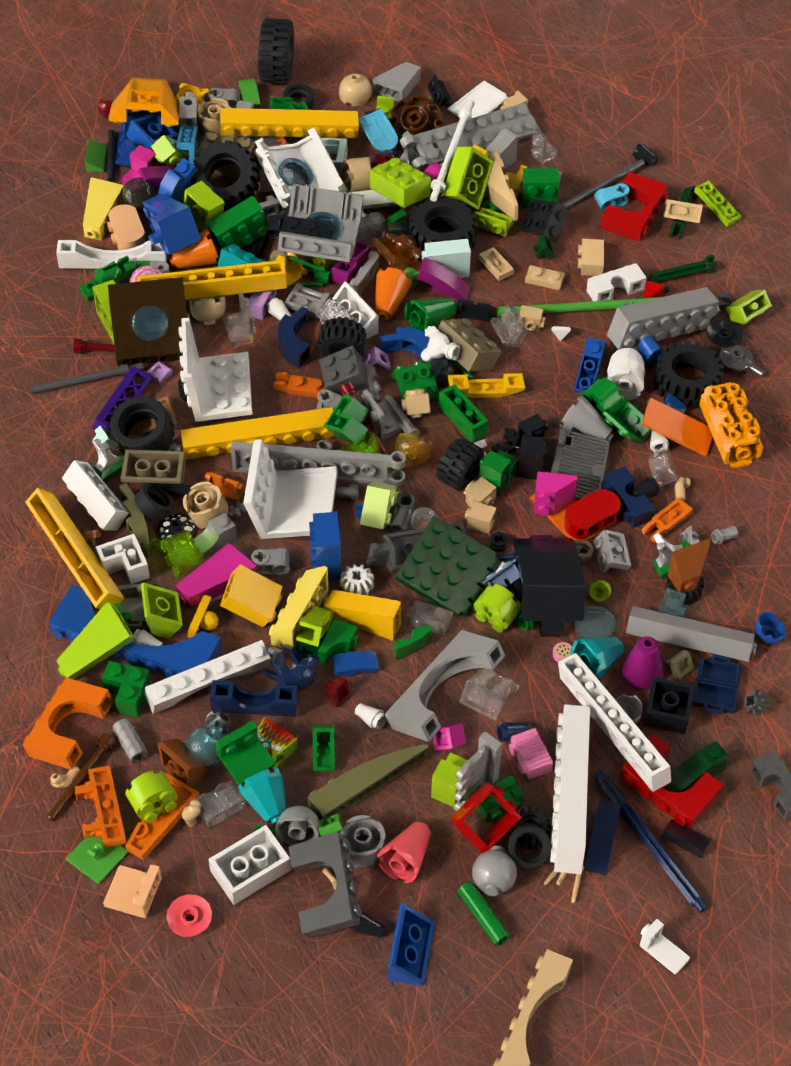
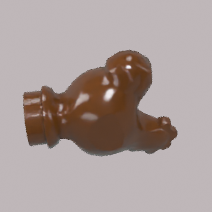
M386 233V237L394 244L400 254L410 256L411 261L416 263L422 260V251L424 250L422 247L417 246L413 236L402 233L400 236Z

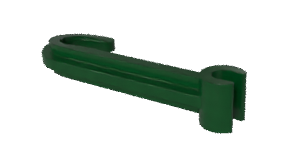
M697 186L685 188L680 202L691 203L692 196L696 194L694 190ZM675 219L669 236L672 237L673 233H677V239H681L685 221Z
M708 255L703 261L654 272L648 277V281L658 283L704 271L712 274L716 271L718 261L714 262L715 255ZM664 287L663 293L670 291L669 287Z

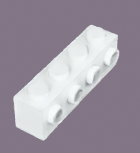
M74 460L62 477L67 484V488L77 496V500L85 506L88 514L98 522V526L101 529L117 531L129 512L88 462Z

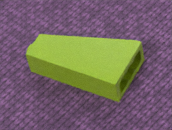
M107 602L56 660L60 666L58 671L63 678L75 680L136 639L115 604Z

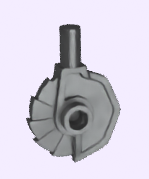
M735 345L721 348L719 357L722 359L721 364L726 369L735 372L746 371L749 373L751 371L761 378L765 375L766 371L755 365L752 352L746 349L747 347Z

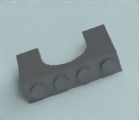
M339 832L289 846L291 866L294 870L303 873L320 867L330 866L336 874L337 884L332 897L320 906L299 911L301 932L309 938L361 924L360 916L362 911L356 897L358 887L353 879L354 864L349 855L351 845L348 838Z

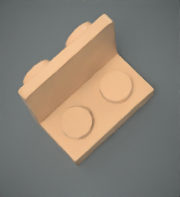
M120 865L103 902L104 907L146 919L162 879L159 866L150 865L148 872H143Z

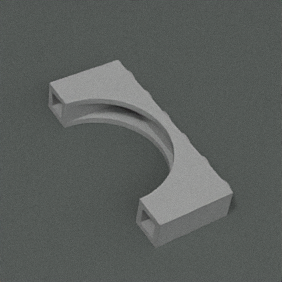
M461 630L385 713L391 728L429 742L441 729L435 713L427 709L428 699L432 692L444 680L459 672L476 668L493 670L505 657L499 641Z

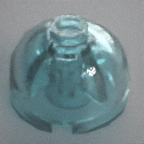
M215 725L199 726L187 736L184 748L186 750L188 747L191 750L189 755L197 761L211 766L212 763H217V767L222 764V761L216 752V741L225 737V735Z

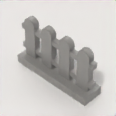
M486 731L479 737L478 751L463 764L456 774V778L459 779L455 785L458 792L454 797L457 803L453 809L456 812L486 782L492 785L499 780L502 743Z

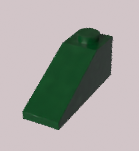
M714 741L697 751L672 771L671 782L665 785L664 788L675 793L689 790L705 772L713 777L726 770L729 755L717 741Z

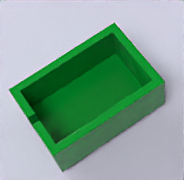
M251 196L207 224L220 250L231 244L237 245L242 249L266 235L268 220L261 205L254 196Z

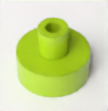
M604 580L594 582L589 589L590 596L598 602L606 600L611 594L609 583Z

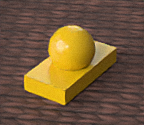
M203 596L190 624L187 638L195 636L200 627L205 631H212L218 626L219 619L217 614L207 611L212 597Z

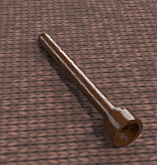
M106 733L101 734L97 740V749L47 815L49 821H54L74 795L75 786H80L87 777L88 769H93L104 752L107 753L108 750L111 751L116 741Z

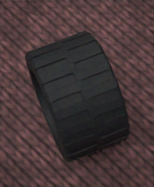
M148 396L129 398L119 405L111 417V433L124 453L125 450L167 451L173 442V437L175 436L174 424L165 408L155 398ZM147 418L158 420L155 429L146 437L140 439L128 438L130 429L138 421Z

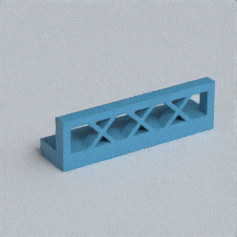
M180 125L177 150H189V162L194 164L193 160L196 157L198 146V125Z

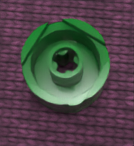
M598 378L582 393V396L592 404L604 419L606 418L602 414L604 410L615 415L626 403L624 395L620 396L617 392L619 390L617 385L607 378H602L601 380Z

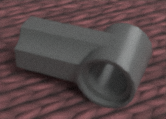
M404 492L397 497V506L390 523V529L395 533L407 531L411 517L415 513V498L411 493Z

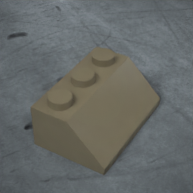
M125 450L121 482L181 484L184 482L186 470L184 452Z

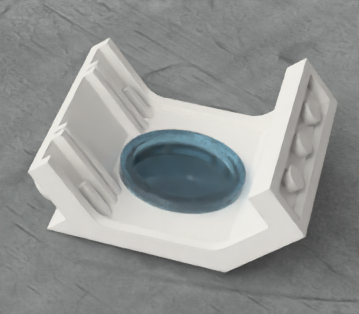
M314 127L308 130L310 134L308 137L294 144L268 147L261 138L255 141L258 148L255 149L254 153L283 209L290 206L293 184L341 192L347 191L339 172Z

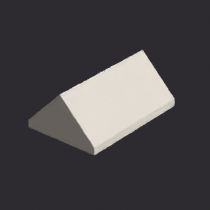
M345 281L324 309L331 318L347 317L350 320H356V323H360L362 328H365L367 333L366 339L378 334V315Z

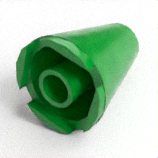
M451 298L414 299L405 306V319H409L411 324L408 326L409 328L425 332L428 326L437 327L442 320L452 317L456 313L457 306Z

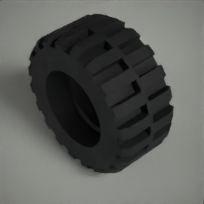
M266 18L261 24L259 36V79L263 83L287 84L291 79L293 69L294 25L289 19Z
M220 140L216 141L215 145L208 144L207 149H201L198 152L200 156H196L193 160L194 166L198 170L192 176L191 181L193 185L203 181L225 202V212L249 197H255L254 191H258V182H260L259 168L253 155L250 154L246 147H242L238 142L232 144V141L226 140L225 143H222ZM232 164L240 167L241 174L233 185L226 188H218L211 185V176L220 166Z
M438 197L437 201L434 202L429 199L424 204H419L412 211L409 218V235L414 237L417 246L422 247L423 250H425V243L468 239L470 251H472L476 243L477 219L474 212L467 208L468 206L463 202L459 203V200H450L447 197L439 199ZM437 228H447L453 230V232L438 233L432 230Z

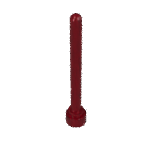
M75 338L73 351L80 354L86 352V350L115 352L114 344L86 343L83 339Z
M347 382L339 388L342 395L353 397L358 401L356 387L353 382ZM366 415L362 424L368 428L367 433L378 453L388 455Z

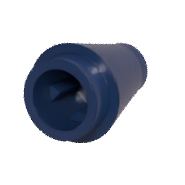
M502 722L501 725L497 726V736L500 742L509 743L511 742V736L527 731L530 727L528 723Z

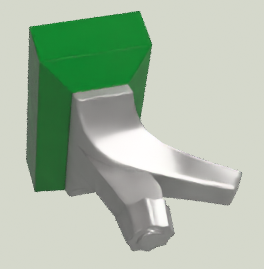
M96 438L92 443L97 450L99 460L92 468L106 483L122 472L125 453L120 448L115 451L111 450L108 443H101Z
M658 532L654 534V538L657 542L659 556L652 562L659 576L665 579L668 577L672 552L690 546V544L685 540L678 545H672Z

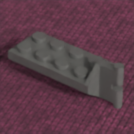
M462 522L450 524L466 534ZM426 528L382 535L381 544L372 543L370 545L365 569L370 568L371 570L374 567L386 566L391 573L398 572Z

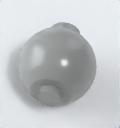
M493 846L490 850L483 852L477 857L472 867V877L475 885L482 892L489 896H496L511 889L516 881L517 868L505 848Z

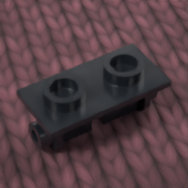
M433 75L427 88L435 104L439 108L441 105L450 106L452 98L449 93H446L447 90L444 82L437 79L436 75Z
M462 299L457 301L455 316L491 322L495 308L490 303L478 302L475 305L474 301Z

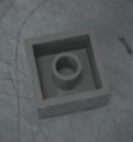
M353 345L319 359L324 385L327 390L343 396L339 388L347 382H353L356 391L368 386L362 357Z

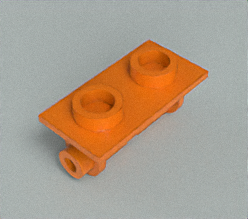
M213 471L207 472L205 475L207 482H211L215 486L217 485L223 496L239 501L246 489V485L241 484V481L224 478Z

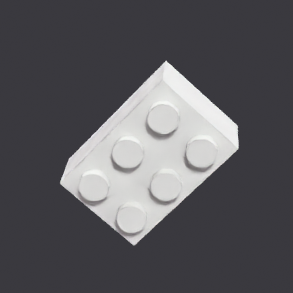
M267 825L208 859L210 872L233 905L291 871L290 857Z

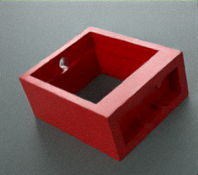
M487 782L449 819L480 853L490 850L522 818L517 813L519 808L510 799L506 801L503 798L505 794L498 785L492 786ZM491 794L505 809L507 814L480 839L465 823L464 819Z

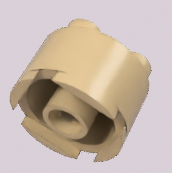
M211 98V101L206 102L204 100L199 104L197 112L199 129L202 134L207 132L220 134V108H231L226 100Z
M369 157L352 158L343 161L342 174H345L343 182L347 188V193L373 190L370 188L369 170L371 167Z
M200 482L193 485L188 495L185 494L183 498L185 510L193 523L200 529L206 528L208 521L224 512L228 513V502L219 487L211 482Z

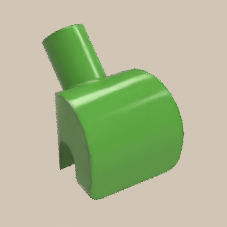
M406 268L404 272L407 273L406 277L408 279L411 277L413 289L417 286L418 279L416 278L419 271H416L414 268Z

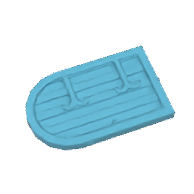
M382 109L358 118L360 126L376 150L389 152L396 147L398 136Z

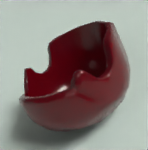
M100 99L98 103V112L106 119H109L112 100L102 101Z

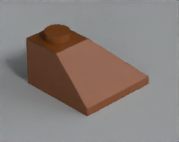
M709 539L672 552L668 577L679 594L686 591L690 592L698 586L711 543Z

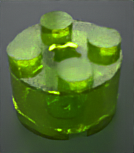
M188 530L160 541L163 550L167 552V555L164 556L166 563L169 567L172 566V571L176 578L194 571L203 564L200 552L195 548L193 544L195 541Z

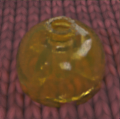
M400 433L396 436L394 450L405 454V466L415 467V465H421L430 458L434 443L426 437L423 440L418 439L417 434Z

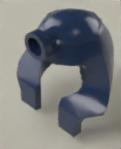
M287 644L281 645L280 649L275 647L268 648L267 652L275 656L272 661L275 672L264 670L263 674L279 684L298 685V691L307 689L316 678V664L320 662V657L309 654L308 657L302 660L299 650ZM282 650L291 654L292 668L285 664V653Z

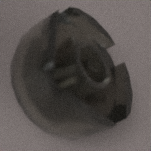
M142 177L129 180L122 191L124 204L134 206L137 213L144 212V201L157 196L153 183L144 180Z

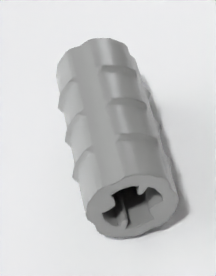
M127 718L117 721L113 725V731L121 743V747L126 752L131 763L142 762L147 758L148 751L137 734L135 727Z

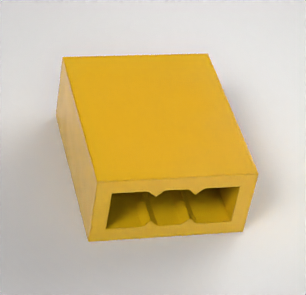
M240 564L230 575L220 606L264 627L268 622H272L276 616L275 608L282 599L280 593L283 586Z

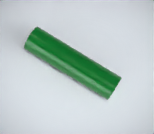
M469 881L463 884L458 889V894L494 945L500 946L504 944L511 936L474 883Z

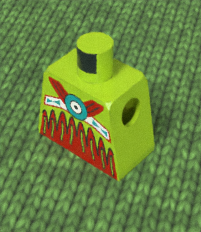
M264 717L258 727L257 737L274 759L275 766L270 768L273 769L278 767L298 749V739Z

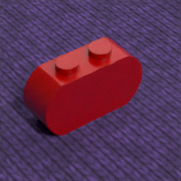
M600 489L594 493L587 494L578 501H573L565 510V531L575 539L585 540L617 523L621 506L619 497L612 491Z

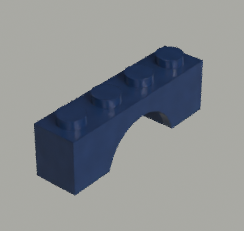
M213 680L210 695L211 710L214 712L223 711L227 713L296 717L298 685L276 684L270 690L254 692L239 687L234 681Z

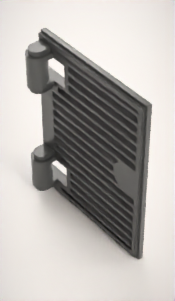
M560 429L551 473L576 475L575 499L580 500L587 494L594 493L602 488L610 441L568 431L567 429ZM567 438L571 439L570 446L565 445Z

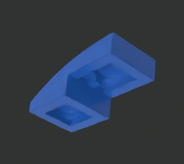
M354 651L332 656L335 675L355 676L357 672L377 673L379 670L376 651Z

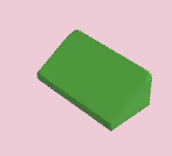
M88 139L85 160L87 172H104L107 146Z

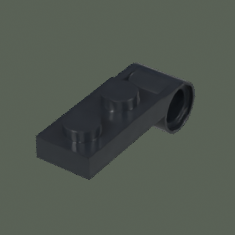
M271 215L266 235L272 239H279V233L282 231L318 237L321 221Z

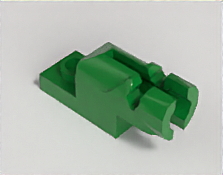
M128 256L118 259L117 263L113 261L102 268L94 270L95 280L79 286L80 292L87 302L95 300L93 286L110 280H114L115 284H119L121 280L133 274L135 267L132 261H128Z

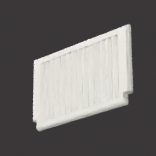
M483 81L447 110L458 116L465 99L470 98L475 102L471 117L474 118L493 112L508 97L506 93Z

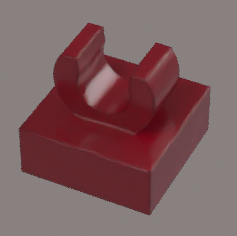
M341 677L336 682L329 680L324 685L327 688L326 691L331 704L337 708L352 695L347 680Z

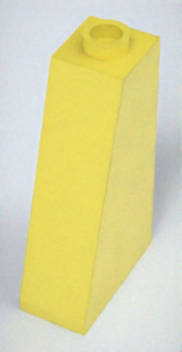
M91 177L83 220L85 237L100 241L103 239L108 230L106 222H109V211L115 206L122 205L126 198L124 185Z

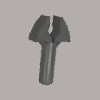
M724 291L719 296L714 295L719 301L718 306L720 310H726L725 307L732 302V298Z

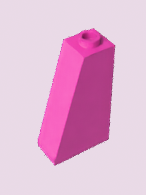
M228 543L175 585L176 592L179 595V602L192 609L200 604L204 595L214 599L224 594L231 573L240 564L258 573L257 565Z

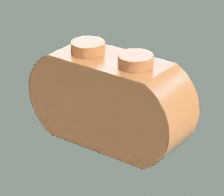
M118 205L109 211V222H106L109 233L112 232V243L117 245L118 250L131 249L146 242L145 231L134 206Z

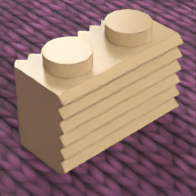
M582 239V245H578V255L581 258H578L577 268L581 269V275L598 276L603 274L604 240Z

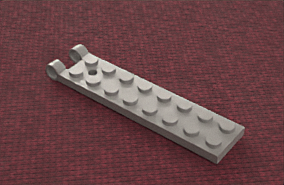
M522 103L467 120L457 147H472L475 144L485 150L504 128L517 135L518 140L538 135L540 129L527 105ZM459 122L413 136L408 134L401 138L400 143L405 150L415 146L420 154V157L412 161L413 167L421 171L433 162L442 164Z
M232 441L233 472H249L253 443ZM264 444L268 448L270 459L274 461L276 471L336 466L338 470L337 481L369 484L376 481L395 485L397 488L405 484V473L400 469L406 465V456L401 451H395L391 455H384L380 453L373 454ZM394 459H401L402 461L396 462ZM388 467H392L393 469H395L391 473H388ZM394 477H401L402 479H400V480H395V479H393V478H394Z

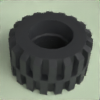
M347 317L330 318V321L326 320L321 326L317 349L320 355L326 357L353 345L362 357L367 336L365 328H362L360 323H356V320H350Z
M457 438L449 445L440 459L436 475L438 480L457 491L464 490L477 476L480 470L479 462L484 456V450L465 438Z

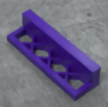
M132 366L96 417L92 428L96 430L99 426H103L111 431L110 423L107 422V419L113 416L118 403H124L129 398L141 396L152 377ZM136 376H139L145 382L143 384H135L134 380ZM133 389L135 396L126 398L125 393Z

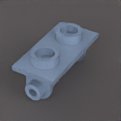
M517 560L507 561L503 564L502 569L489 574L482 583L486 587L489 584L492 587L494 584H498L508 588L505 580L508 579L513 584L521 578Z

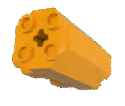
M731 382L706 387L704 389L705 393L701 395L699 405L724 463H729L732 468L750 465L752 463L751 459L761 457L763 444L760 440L761 428L757 419L747 411L748 399L744 390L738 384Z

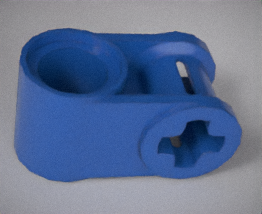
M651 335L644 337L638 344L637 351L644 359L645 369L648 365L657 364L658 358L663 351Z

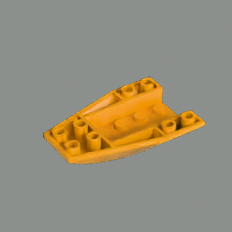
M132 77L111 104L109 121L114 123L126 122L128 109L135 112L140 110H148L151 113L161 111V124L169 127L179 124V105L166 79Z

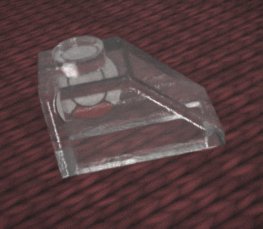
M669 448L650 454L648 459L650 469L660 487L678 480Z

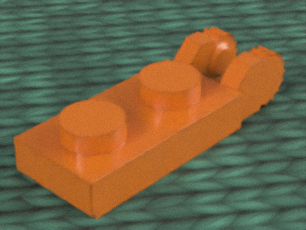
M277 372L275 376L277 381L272 386L275 390L287 392V394L317 398L319 391L326 389L323 379L297 375L290 376L286 372Z
M678 497L652 517V520L643 527L642 533L647 535L656 526L658 530L651 536V540L655 543L654 534L659 532L662 536L666 535L693 513V508Z

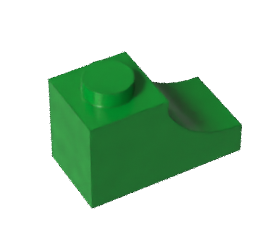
M335 619L318 650L319 663L326 665L333 655L351 652L353 647L356 648L360 640L358 627Z
M313 724V771H335V724Z

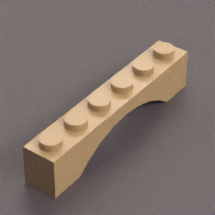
M548 949L544 957L539 956L535 969H538L536 976L530 977L527 989L530 991L527 997L522 996L518 1007L521 1010L519 1017L514 1016L509 1028L512 1030L510 1038L505 1037L501 1046V1051H504L501 1059L496 1058L493 1066H530L531 1062L526 1047L528 1023L535 1010L543 1001L564 988L572 968L573 959Z

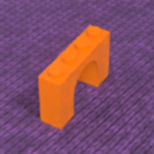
M65 677L62 684L58 686L51 701L47 703L46 709L40 718L37 719L32 731L24 740L23 747L28 756L72 770L83 752L76 740L55 734L56 727L62 719L74 713H86L104 719L114 703L109 690Z

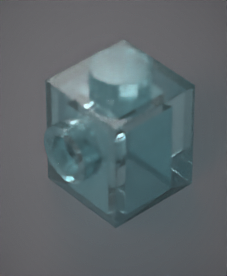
M667 588L659 605L658 612L683 617L686 611V606H684L686 594Z

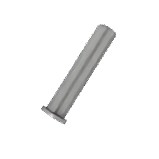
M386 395L382 402L385 403L401 426V429L406 434V439L414 441L420 435L419 429H415L391 395Z

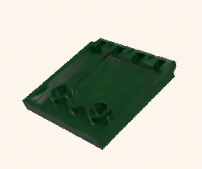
M434 515L394 580L457 617L459 614L467 617L473 607L472 603H475L483 591L482 588L485 587L482 582L486 580V577L491 572L495 571L500 563V559L495 556L496 552Z

